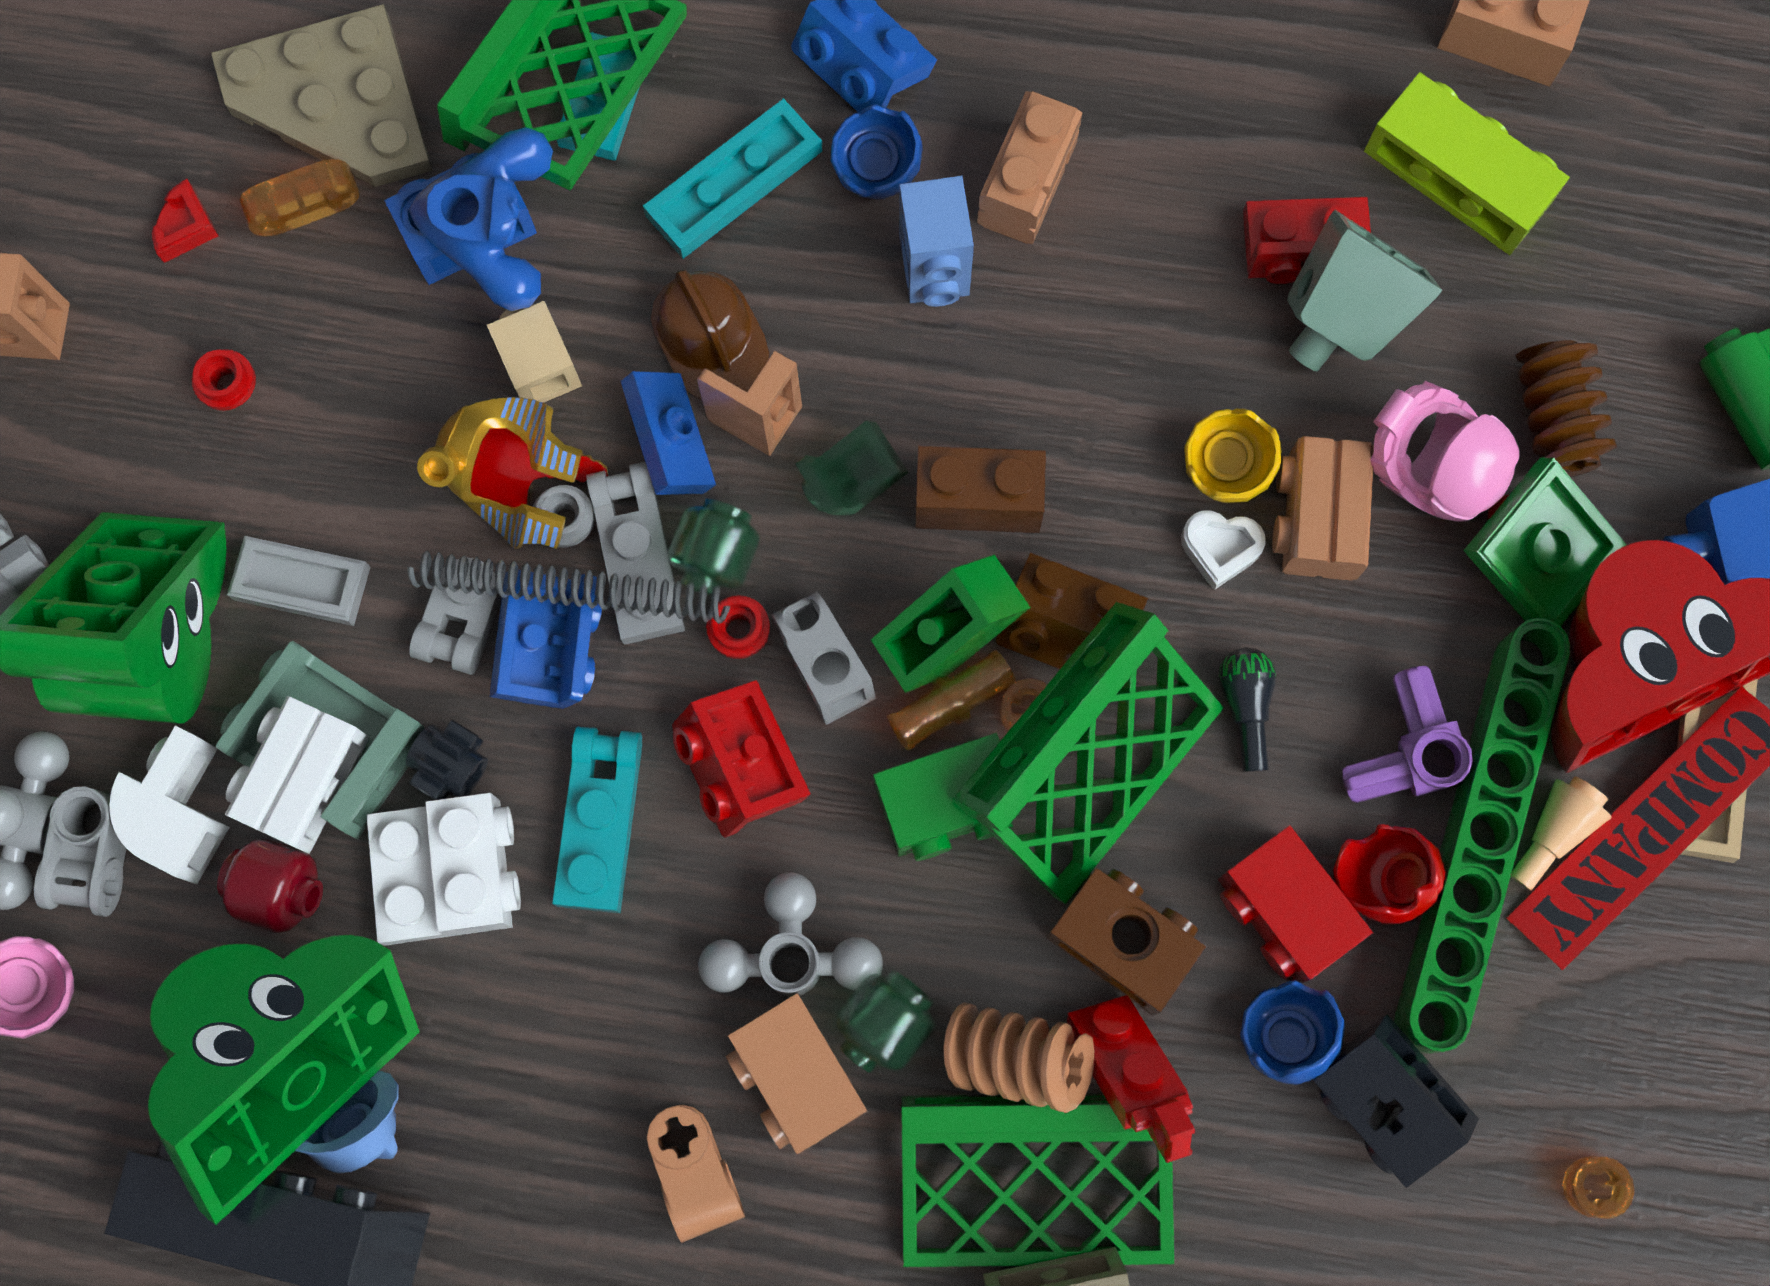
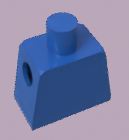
M1770 479L1705 500L1686 515L1685 523L1688 533L1665 536L1662 541L1685 546L1699 554L1714 568L1724 585L1747 578H1770Z

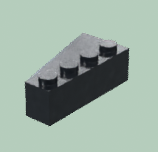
M159 1142L156 1153L128 1151L104 1234L299 1286H412L430 1213L376 1201L378 1194L364 1189L336 1185L335 1191L317 1188V1178L276 1170L274 1178L267 1177L226 1217L215 1225L196 1207L163 1143Z

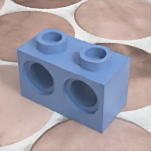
M956 176L899 184V238L909 302H924L928 306L936 307L952 304L959 300L961 296H969L974 244L963 177Z

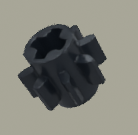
M454 720L449 722L445 731L435 725H429L416 738L406 757V766L417 772L411 779L410 785L434 800L446 799L449 793L456 797L468 796L480 781L488 764V758L477 752L483 740L477 734Z

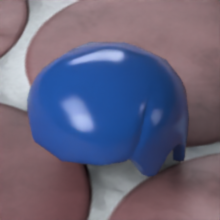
M874 104L844 119L832 137L830 162L842 186L847 190L868 199H886L898 194L899 184L911 183L920 171L923 145L915 124L905 111L898 112Z
M1291 980L1280 984L1278 987H1272L1260 992L1248 1005L1243 1013L1240 1039L1255 1069L1273 1080L1297 1085L1315 1080L1340 1057L1345 1035V1024L1336 1001L1328 990H1315L1296 980Z

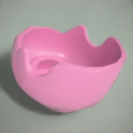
M13 936L0 941V1035L24 1039L49 1030L67 1012L74 994V976L71 966L53 944L41 938Z

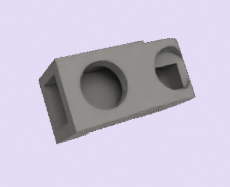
M817 591L771 614L774 624L793 658L795 668L809 691L825 725L876 699L870 675Z

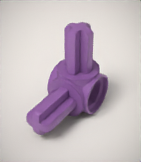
M1427 666L1405 669L1393 677V683L1409 734L1400 737L1401 740L1398 741L1399 751L1350 764L1342 769L1344 787L1352 802L1359 803L1409 788L1415 797L1447 789L1461 782L1470 772L1473 762L1472 750L1466 739L1462 737L1458 722L1452 721L1447 723L1431 670ZM1429 743L1443 744L1452 751L1455 758V766L1453 772L1448 777H1435L1425 770L1422 764V753Z

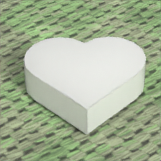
M1200 511L1193 514L1187 520L1181 534V544L1185 553L1213 591L1251 566L1260 557L1266 544L1264 531L1255 520L1247 517H1234L1226 520L1221 514L1214 511Z

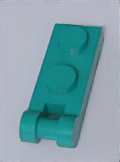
M577 726L575 729L572 743V766L552 903L556 907L621 913L642 753V733L621 731L620 736L617 737L598 735L597 728ZM596 760L617 763L615 780L594 778Z

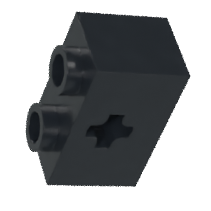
M1388 1014L1342 1048L1340 1057L1322 1075L1314 1080L1320 1088V1096L1329 1111L1342 1121L1348 1120L1365 1140L1366 1150L1374 1163L1385 1173H1393L1406 1188L1469 1143L1479 1120L1475 1113ZM1395 1099L1401 1106L1395 1104L1388 1108L1382 1102L1386 1104Z

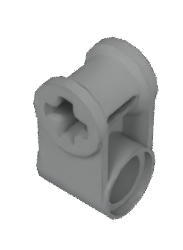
M86 786L73 787L64 791L55 800L50 811V823L43 858L35 876L34 897L37 906L40 908L52 910L57 908L59 904L90 908L94 915L102 917L111 915L115 910L122 891L123 865L127 848L117 837L111 822L110 793ZM97 803L101 810L100 823L92 833L86 834L83 827V817L85 812ZM74 880L86 881V886H73L72 882Z

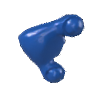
M527 127L506 132L483 152L431 182L417 194L409 208L415 225L423 235L448 258L471 275L494 304L509 311L531 307L541 294V273L527 260L507 256L504 248L513 241L516 221L520 214L517 195L514 191V181H535L550 170L553 150L543 133Z

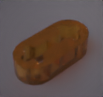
M329 159L254 185L241 195L239 201L250 232L259 236H274L339 213L356 203L360 195L349 164L342 160Z

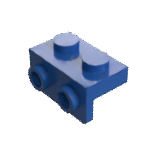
M815 0L810 2L791 45L792 51L858 113L862 109L874 104L886 108L892 95L928 78L937 61L911 32L903 29L877 5L875 0Z
M518 570V577L515 585L516 593H519L521 589V570ZM508 572L505 573L503 584L504 592H506L508 588ZM531 572L530 574V580L527 587L529 595H531L533 591L534 572ZM544 574L540 587L541 596L546 591V575ZM585 574L581 575L577 593L579 601H581L584 595ZM593 576V585L590 593L592 602H594L596 597V576ZM555 577V583L552 590L554 598H556L558 594L559 577ZM568 579L567 587L565 590L566 599H568L571 594L570 579ZM511 594L506 598H502L489 697L564 709L580 702L583 694H587L590 691L594 679L595 661L593 657L588 656L590 633L595 632L601 618L602 608L599 604L591 609L586 603L578 607L574 601L566 606L561 600L556 604H552L549 599L541 603L536 597L531 601H527L524 596L516 600Z

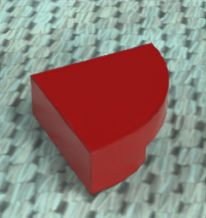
M188 179L180 182L167 193L164 198L166 203L152 230L155 251L164 263L219 236L195 188Z

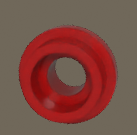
M223 349L207 352L199 358L194 366L192 374L193 390L196 396L212 409L221 411L235 409L244 404L255 389L256 375L254 368L242 354L236 351ZM228 374L235 375V379L230 386L223 390L217 389V383L221 377Z
M741 595L730 596L718 602L719 617L724 606H730V609L722 623L718 624L713 617L707 622V635L712 646L720 654L733 659H744L758 653L765 646L770 634L769 617L763 606L756 600ZM743 619L749 622L751 625L749 633L743 638L731 637L727 633V628L732 621Z

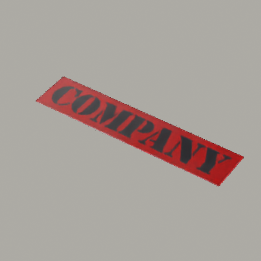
M1741 686L1611 814V819L1595 830L1507 919L1563 971L1770 766V709Z

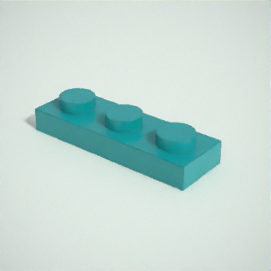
M783 98L644 204L645 216L684 259L823 152L822 140Z

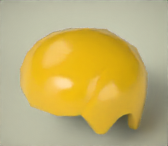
M1224 409L1212 412L1195 424L1184 446L1188 477L1200 492L1222 503L1248 502L1269 488L1280 469L1281 445L1276 429L1267 424L1254 412L1247 409Z

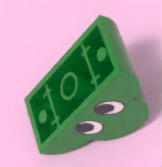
M101 512L0 615L1 671L13 677L32 678L37 699L43 708L49 712L179 724L187 722L195 714L201 703L209 676L211 662L209 617L217 605L224 581L226 567L225 523Z
M337 935L305 944L282 959L272 951L260 946L228 944L208 949L189 958L175 968L160 985L152 1002L150 1020L153 1032L168 1062L158 1073L150 1090L148 1100L149 1116L153 1127L199 1211L208 1220L217 1225L420 1032L393 956L388 948L366 937Z

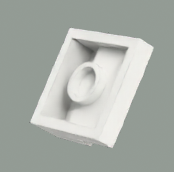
M492 793L427 801L424 807L367 814L378 943L385 946L513 928L511 911L520 909L521 896L516 872H507L505 846L514 844V826L510 808L508 806L501 807L500 800Z

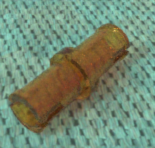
M993 650L987 657L949 679L945 675L933 681V689L914 700L898 712L891 713L887 716V720L902 746L906 750H911L917 743L933 735L953 721L961 725L971 718V710L1007 687L1014 686L1016 679L1003 656L997 650Z

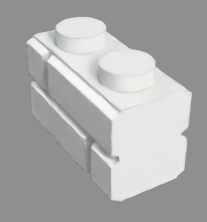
M287 696L281 709L273 707L262 720L257 733V741L262 745L250 767L246 765L240 767L232 777L226 791V800L230 802V805L225 815L310 854L326 823L320 817L354 769L370 737L349 723Z

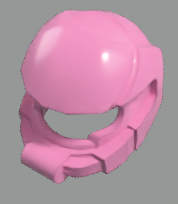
M1428 381L1421 385L1412 386L1405 392L1396 389L1373 421L1378 427L1374 438V453L1370 458L1374 474L1380 478L1379 480L1396 495L1424 512L1444 520L1455 522L1469 521L1496 504L1510 485L1515 465L1520 456L1514 436L1495 416L1483 414L1478 417L1466 401L1460 400L1458 395L1450 390ZM1436 412V422L1430 439L1420 455L1411 464V459L1406 454L1410 438L1418 425L1426 417Z

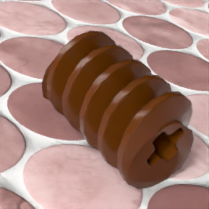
M1573 340L1551 341L1525 348L1515 356L1518 362L1524 364L1518 372L1521 384L1528 387L1523 394L1524 404L1526 408L1533 411L1527 418L1530 431L1538 434L1532 441L1533 452L1542 458H1555L1570 477H1575L1598 469L1602 465L1599 456L1614 450L1617 446L1615 439L1596 438L1595 432L1612 424L1610 415L1591 414L1590 410L1607 401L1606 391L1586 389V385L1603 377L1602 369L1594 366L1582 367L1581 363L1598 354L1597 344L1577 343Z

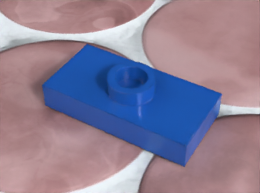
M631 372L620 382L655 494H704L713 488L716 482L681 373Z

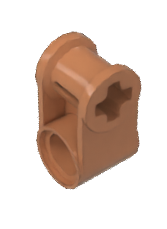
M683 1104L671 1106L657 1114L649 1126L647 1134L648 1148L661 1181V1191L665 1205L680 1242L683 1243L745 1218L743 1206L726 1161L721 1158L709 1122L704 1114L695 1107ZM678 1117L682 1126L694 1124L698 1136L689 1142V1154L681 1155L677 1146H670L668 1148L664 1146L662 1136L671 1130L670 1118Z

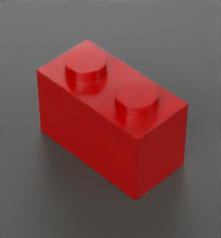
M1290 825L1218 878V881L1225 889L1220 893V898L1225 907L1241 925L1245 926L1249 922L1253 925L1266 942V944L1260 947L1264 958L1284 980L1292 976L1294 980L1300 983L1310 981L1373 933Z

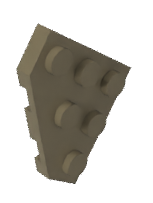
M384 4L211 53L224 104L233 117L252 126L255 123L279 135L284 142L322 161L328 159L352 171L356 178L374 187L433 171L391 21Z

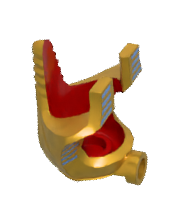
M516 397L490 399L460 408L447 420L440 430L435 447L427 449L417 463L419 476L425 483L433 487L448 486L454 494L498 531L513 549H519L523 544H542L557 549L560 544L566 517L527 505V494L533 480L542 477H548L549 479L556 477L559 480H566L572 483L575 480L585 482L587 481V474L605 471L608 476V469L601 461L594 460L590 455H584L582 450L565 445L551 432L552 407L537 400Z

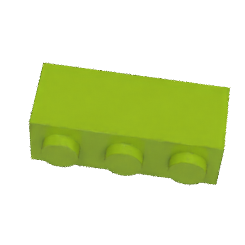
M1421 72L1418 73L1377 123L1364 150L1366 154L1508 255L1513 253L1570 178L1558 169L1556 163L1549 156L1538 151H1532L1509 135L1506 128L1499 121L1488 116H1482L1462 102L1449 86L1441 82H1434Z

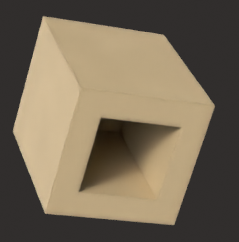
M545 301L528 308L515 311L506 310L499 317V320L487 325L519 398L533 399L545 403L582 387Z

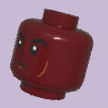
M255 839L241 849L234 850L225 859L219 872L217 890L223 899L226 912L235 920L274 933L290 931L303 918H309L316 912L322 899L323 884L318 880L316 862L308 853L271 840Z

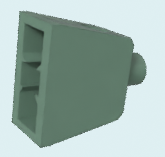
M1334 210L1325 223L1288 294L1287 301L1295 316L1307 325L1288 351L1296 360L1316 372L1320 370L1337 346L1342 347L1362 361L1370 360L1428 307L1443 290L1427 269L1337 210Z

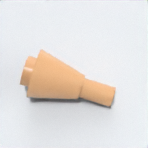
M1574 776L1569 784L1555 779L1533 834V844L1513 869L1511 878L1532 891L1555 858L1560 859L1612 818L1602 808L1608 798L1594 786Z

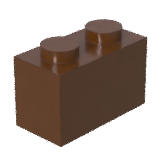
M918 446L915 529L1039 533L1045 512L1046 451Z

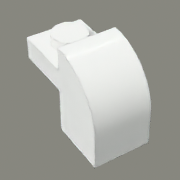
M175 726L169 737L162 738L152 749L146 764L148 773L142 782L121 772L118 773L110 795V817L117 837L133 855L174 877L198 884L230 827L186 805L218 749L199 737Z

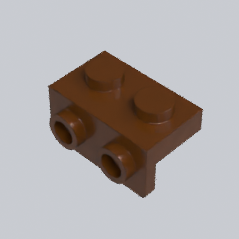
M1030 553L1016 587L1031 608L999 633L996 637V643L1024 656L1061 669L1115 602L1144 610L1148 598L1058 562Z

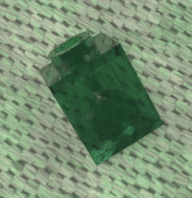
M868 420L820 457L805 455L796 462L798 470L805 479L801 485L808 500L818 510L832 515L853 516L909 473L877 422Z

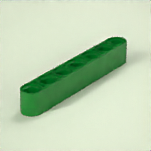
M1534 618L1526 620L1502 639L1494 651L1469 743L1473 762L1470 772L1458 783L1440 848V855L1446 872L1441 894L1438 895L1436 903L1422 914L1395 1012L1394 1022L1423 1054L1455 1049L1465 1041L1470 1031L1570 654V642L1566 632L1559 624L1549 619ZM1521 640L1529 641L1540 649L1543 657L1542 666H1536L1526 661L1520 651ZM1505 699L1514 700L1525 709L1527 715L1525 727L1517 726L1506 717L1503 709ZM1489 758L1503 762L1509 769L1511 783L1508 788L1498 786L1489 778L1487 772ZM1473 819H1481L1492 828L1495 839L1491 850L1483 849L1472 839L1470 825ZM1457 880H1464L1470 883L1477 892L1478 905L1473 913L1461 909L1455 902L1453 887ZM1441 942H1448L1460 953L1462 959L1461 968L1456 976L1444 973L1437 964L1436 950ZM1426 1004L1437 1008L1445 1022L1444 1031L1436 1041L1427 1038L1420 1030L1418 1023L1419 1013Z

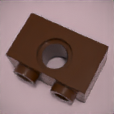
M1096 868L1046 939L1123 995H1128L1133 1002L1154 1016L1162 1012L1207 946L1194 938L1198 928L1184 916L1168 907L1162 913H1159L1142 901L1140 897L1144 890L1131 878L1113 868L1108 875ZM1131 920L1143 929L1145 945L1141 953L1135 955L1125 954L1114 945L1112 928L1115 922Z

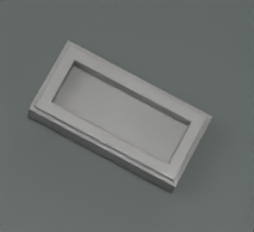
M244 536L227 596L238 602L354 626L370 566L361 560Z

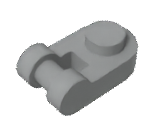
M468 558V573L464 582L466 587H469L471 583L470 566L474 558ZM459 559L456 560V570L452 580L454 586L458 583L457 569ZM482 561L480 576L477 583L479 589H481L483 586L482 573L484 562ZM445 567L440 578L441 584H444L446 581ZM494 572L490 582L491 590H494L496 586ZM435 585L422 621L417 625L413 633L409 649L410 657L429 663L434 658L451 662L453 670L473 675L481 661L501 603L499 593L491 597L486 591L481 595H477L474 590L466 594L461 588L456 592H452L449 587L441 591ZM449 620L466 624L464 633L460 638L444 634Z

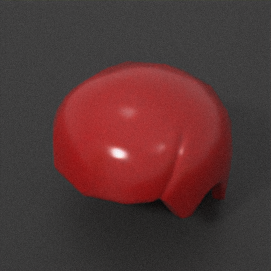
M1386 824L1377 825L1374 833L1361 840L1347 839L1341 846L1333 867L1335 884L1355 910L1364 917L1383 924H1401L1413 920L1426 912L1436 903L1438 895L1441 894L1446 873L1439 849L1418 830L1399 826L1391 827Z

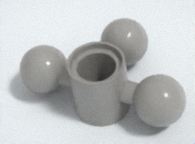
M40 731L31 733L24 737L17 745L14 753V762L18 772L23 776L20 789L0 785V845L3 846L0 856V910L13 909L27 900L33 888V877L29 868L24 864L27 851L41 855L44 853L50 823V811L57 797L44 795L47 782L57 779L65 772L70 757L65 742L59 736L50 732Z
M786 872L776 876L766 887L764 894L765 908L768 914L779 922V934L773 936L765 943L760 954H748L746 949L738 942L721 939L710 943L702 951L698 962V970L702 981L714 991L731 992L740 988L748 977H763L765 982L775 992L788 997H792L797 993L799 996L807 993L816 985L820 976H834L835 980L847 989L863 990L872 986L878 980L883 968V959L878 947L870 940L862 937L845 939L836 946L833 952H817L814 944L802 935V922L812 914L815 908L816 892L814 886L806 877L794 872ZM788 947L800 948L809 957L807 973L802 979L793 983H785L778 980L774 976L772 969L775 956L778 952Z

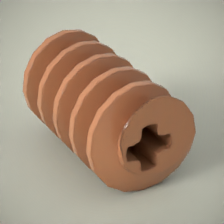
M965 1002L957 1006L950 1017L944 1041V1065L949 1080L957 1088L968 1091L977 1089L979 1093L990 1096L1000 1094L1003 1098L1016 1102L1024 1099L1030 1105L1038 1107L1049 1105L1053 1110L1068 1113L1076 1109L1085 1099L1091 1083L1095 1053L1093 1038L1088 1034H1083L1074 1041V1032L1071 1025L1058 1022L1050 1030L1047 1020L1039 1017L1032 1018L1026 1025L1023 1015L1010 1012L1002 1018L999 1010L987 1007L979 1013L975 1005Z

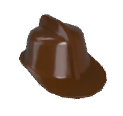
M682 269L676 273L675 279L662 288L654 300L651 322L655 336L674 373H681L685 388L689 394L702 400L697 378L703 369L713 372L748 392L769 360L770 353L765 335L748 302L732 280L716 272L694 271L688 273L685 269Z

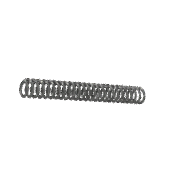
M428 550L421 556L420 581L415 580L414 568L407 567L409 580L416 588L424 584L426 588L432 589L436 585L441 591L449 587L452 592H456L461 588L466 594L474 590L477 595H481L486 591L491 597L499 593L502 598H506L511 594L516 600L524 596L527 601H531L536 597L541 603L549 599L552 604H556L561 600L566 606L574 601L578 607L586 603L593 609L599 604L603 610H607L612 606L616 612L624 607L628 613H632L637 608L641 615L650 610L654 616L663 612L667 618L675 613L679 619H683L688 614L692 621L701 616L706 623L713 617L718 624L726 619L730 606H724L719 617L718 600L720 588L716 585L712 590L711 606L706 616L705 600L707 586L705 583L700 586L699 603L695 614H693L694 584L692 582L687 585L686 602L681 613L679 601L682 584L679 580L674 584L673 602L668 612L667 596L669 582L667 579L661 583L660 602L655 610L656 580L654 577L649 580L647 601L644 608H642L641 597L644 580L641 576L636 579L635 598L630 607L628 596L631 587V577L628 574L623 578L622 598L619 605H617L618 575L616 573L610 577L609 598L606 604H604L603 593L606 575L603 571L598 574L596 597L594 602H592L590 593L593 585V573L591 570L585 573L584 595L581 601H579L577 593L580 586L581 573L578 568L572 573L571 594L566 599L565 590L568 582V570L566 567H563L559 573L558 594L556 598L553 597L552 593L556 577V570L553 565L546 572V591L543 596L540 594L543 579V567L540 564L534 569L533 591L531 595L527 591L531 574V567L527 562L521 569V589L519 593L515 592L518 577V565L515 561L509 565L508 588L506 592L502 589L506 573V564L502 559L496 565V586L494 590L490 589L493 575V562L490 558L483 565V586L481 589L477 586L481 571V561L478 557H475L471 562V583L469 587H466L464 583L469 566L468 558L465 555L458 562V583L456 586L452 584L456 570V558L453 553L446 559V581L444 584L440 583L444 567V557L440 552L433 559V581L431 583L427 580L432 561Z

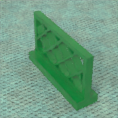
M511 0L437 104L443 142L464 152L470 143L485 150L502 136L485 128L491 118L518 111L523 128L527 127L543 133L548 142L572 137L576 150L567 164L564 166L551 160L550 170L540 176L571 191L686 18L687 5L678 0H610L581 7L579 0ZM649 9L664 16L659 26L634 31L628 14ZM615 16L619 17L624 34L598 40L592 39L587 22ZM578 25L584 43L551 50L548 36L553 30ZM630 49L634 59L632 67L629 70L605 75L598 56ZM590 59L595 77L563 84L557 65ZM548 67L554 86L521 93L517 81L523 73ZM616 89L612 95L610 90ZM596 93L602 94L605 107L601 113L575 119L569 99ZM560 102L566 121L537 128L532 127L527 109ZM585 133H587V134L585 135V137L583 138V140H582L580 134H585Z
M1115 602L952 798L968 816L980 821L1055 899L1064 904L1071 898L1224 708L1165 639L1164 636L1169 630L1154 613L1119 602ZM1153 652L1157 657L1156 685L1136 687L1137 669L1147 656ZM1188 693L1197 704V707L1181 726L1171 727L1173 695ZM1155 697L1154 729L1134 731L1135 699ZM1118 701L1116 733L1095 736L1096 718L1110 702ZM1153 741L1152 762L1142 774L1131 775L1133 744ZM1116 746L1114 778L1093 780L1095 749ZM1077 751L1076 783L1054 785L1055 768L1069 752ZM1113 791L1111 813L1103 823L1091 824L1092 793ZM1075 796L1074 827L1052 830L1053 800L1055 798ZM1037 801L1035 832L1016 835L1008 825L1027 802ZM1073 840L1072 861L1057 878L1050 870L1052 843ZM1035 846L1034 853L1028 847Z
M1086 1094L1085 1099L1079 1106L1068 1113L1053 1110L1049 1105L1044 1107L1030 1105L1024 1099L1019 1102L1008 1100L1001 1095L901 1096L903 1267L1025 1266L1116 1247L1123 1265L1174 1264L1173 1161L1166 1163L1156 1146L1157 1166L1138 1186L1119 1170L1111 1161L1130 1141L1153 1140L1146 1129L1135 1132L1132 1128L1124 1130L1104 1094ZM1024 1142L1047 1143L1035 1153ZM1062 1142H1080L1097 1159L1071 1187L1044 1162ZM1092 1142L1113 1143L1102 1153ZM944 1143L962 1162L935 1188L916 1170V1144ZM958 1143L980 1144L968 1154ZM994 1143H1013L1029 1159V1162L1002 1188L977 1161ZM1037 1168L1063 1193L1038 1221L1011 1197ZM1104 1168L1131 1192L1105 1220L1099 1217L1078 1196ZM969 1169L996 1194L971 1222L944 1197ZM1156 1183L1157 1206L1146 1196ZM916 1184L929 1195L917 1209ZM1139 1201L1158 1219V1246H1129L1113 1230ZM1072 1202L1098 1228L1079 1247H1062L1045 1229ZM936 1203L963 1229L946 1248H917V1223ZM1005 1203L1030 1229L1013 1247L995 1248L978 1229ZM1106 1236L1116 1245L1096 1247ZM1039 1237L1049 1247L1029 1246ZM972 1238L981 1248L961 1247Z

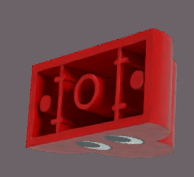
M1640 541L1626 545L1610 554L1595 570L1570 626V650L1577 668L1555 709L1551 723L1553 749L1565 773H1569L1657 730L1698 707L1702 708L1738 690L1741 686L1743 687L1756 679L1759 680L1769 675L1770 578H1747L1724 585L1717 572L1703 557L1685 546L1668 541Z

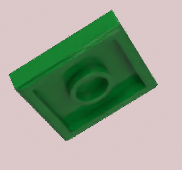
M1539 458L1463 551L1524 621L1534 618H1545L1559 624L1561 627L1580 604L1598 566L1610 554L1627 544L1555 458Z

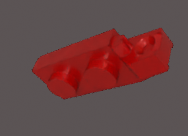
M1124 995L1068 1013L1067 1024L1072 1027L1074 1041L1083 1034H1088L1093 1038L1095 1053L1092 1075L1124 1130L1132 1128L1135 1132L1146 1129L1166 1163L1192 1155L1190 1146L1192 1134H1195V1128L1188 1116L1192 1114L1193 1108L1188 1091L1129 996Z

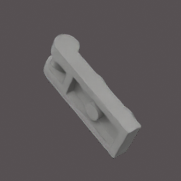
M646 462L629 465V472L607 476L605 471L587 474L589 494L594 508L609 582L610 577L614 573L618 575L617 605H619L622 598V582L627 574L631 577V587L628 596L630 607L635 598L636 579L641 576L644 580L641 597L642 608H644L647 601L648 583L654 577L656 580L655 610L660 602L661 583L667 579L669 582L667 609L669 612L673 602L675 581L657 497ZM636 496L639 511L616 516L613 501ZM624 607L618 612L615 611L620 638L624 645L685 631L683 619H679L675 613L667 618L663 612L654 616L650 610L641 615L637 608L632 613H628Z

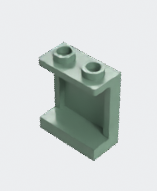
M291 641L284 651H276L265 662L259 674L260 684L248 701L235 706L226 716L220 729L222 737L217 742L216 748L241 764L250 767L262 745L257 741V733L262 720L273 707L281 709L287 696L358 728L370 738L354 769L320 816L342 832L358 840L368 826L367 814L377 813L408 769V766L405 764L407 754L425 727L398 708L395 709L321 661L301 645Z

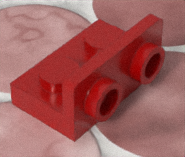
M1368 197L1247 201L1243 209L1248 278H1266L1268 282L1274 284L1295 282L1325 223L1334 210H1337L1371 233Z
M757 680L693 701L673 722V743L676 753L684 764L690 766L700 788L699 797L702 809L711 822L716 823L724 838L736 834L749 822L802 803L811 794Z

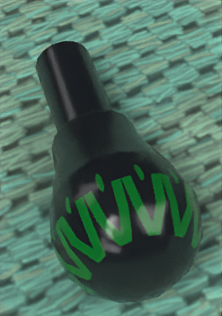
M1244 647L1229 653L1223 659L1219 667L1218 679L1231 709L1233 722L1239 724L1243 772L1267 771L1269 767L1265 722L1269 720V708L1275 688L1276 670L1273 662L1265 653L1256 648Z

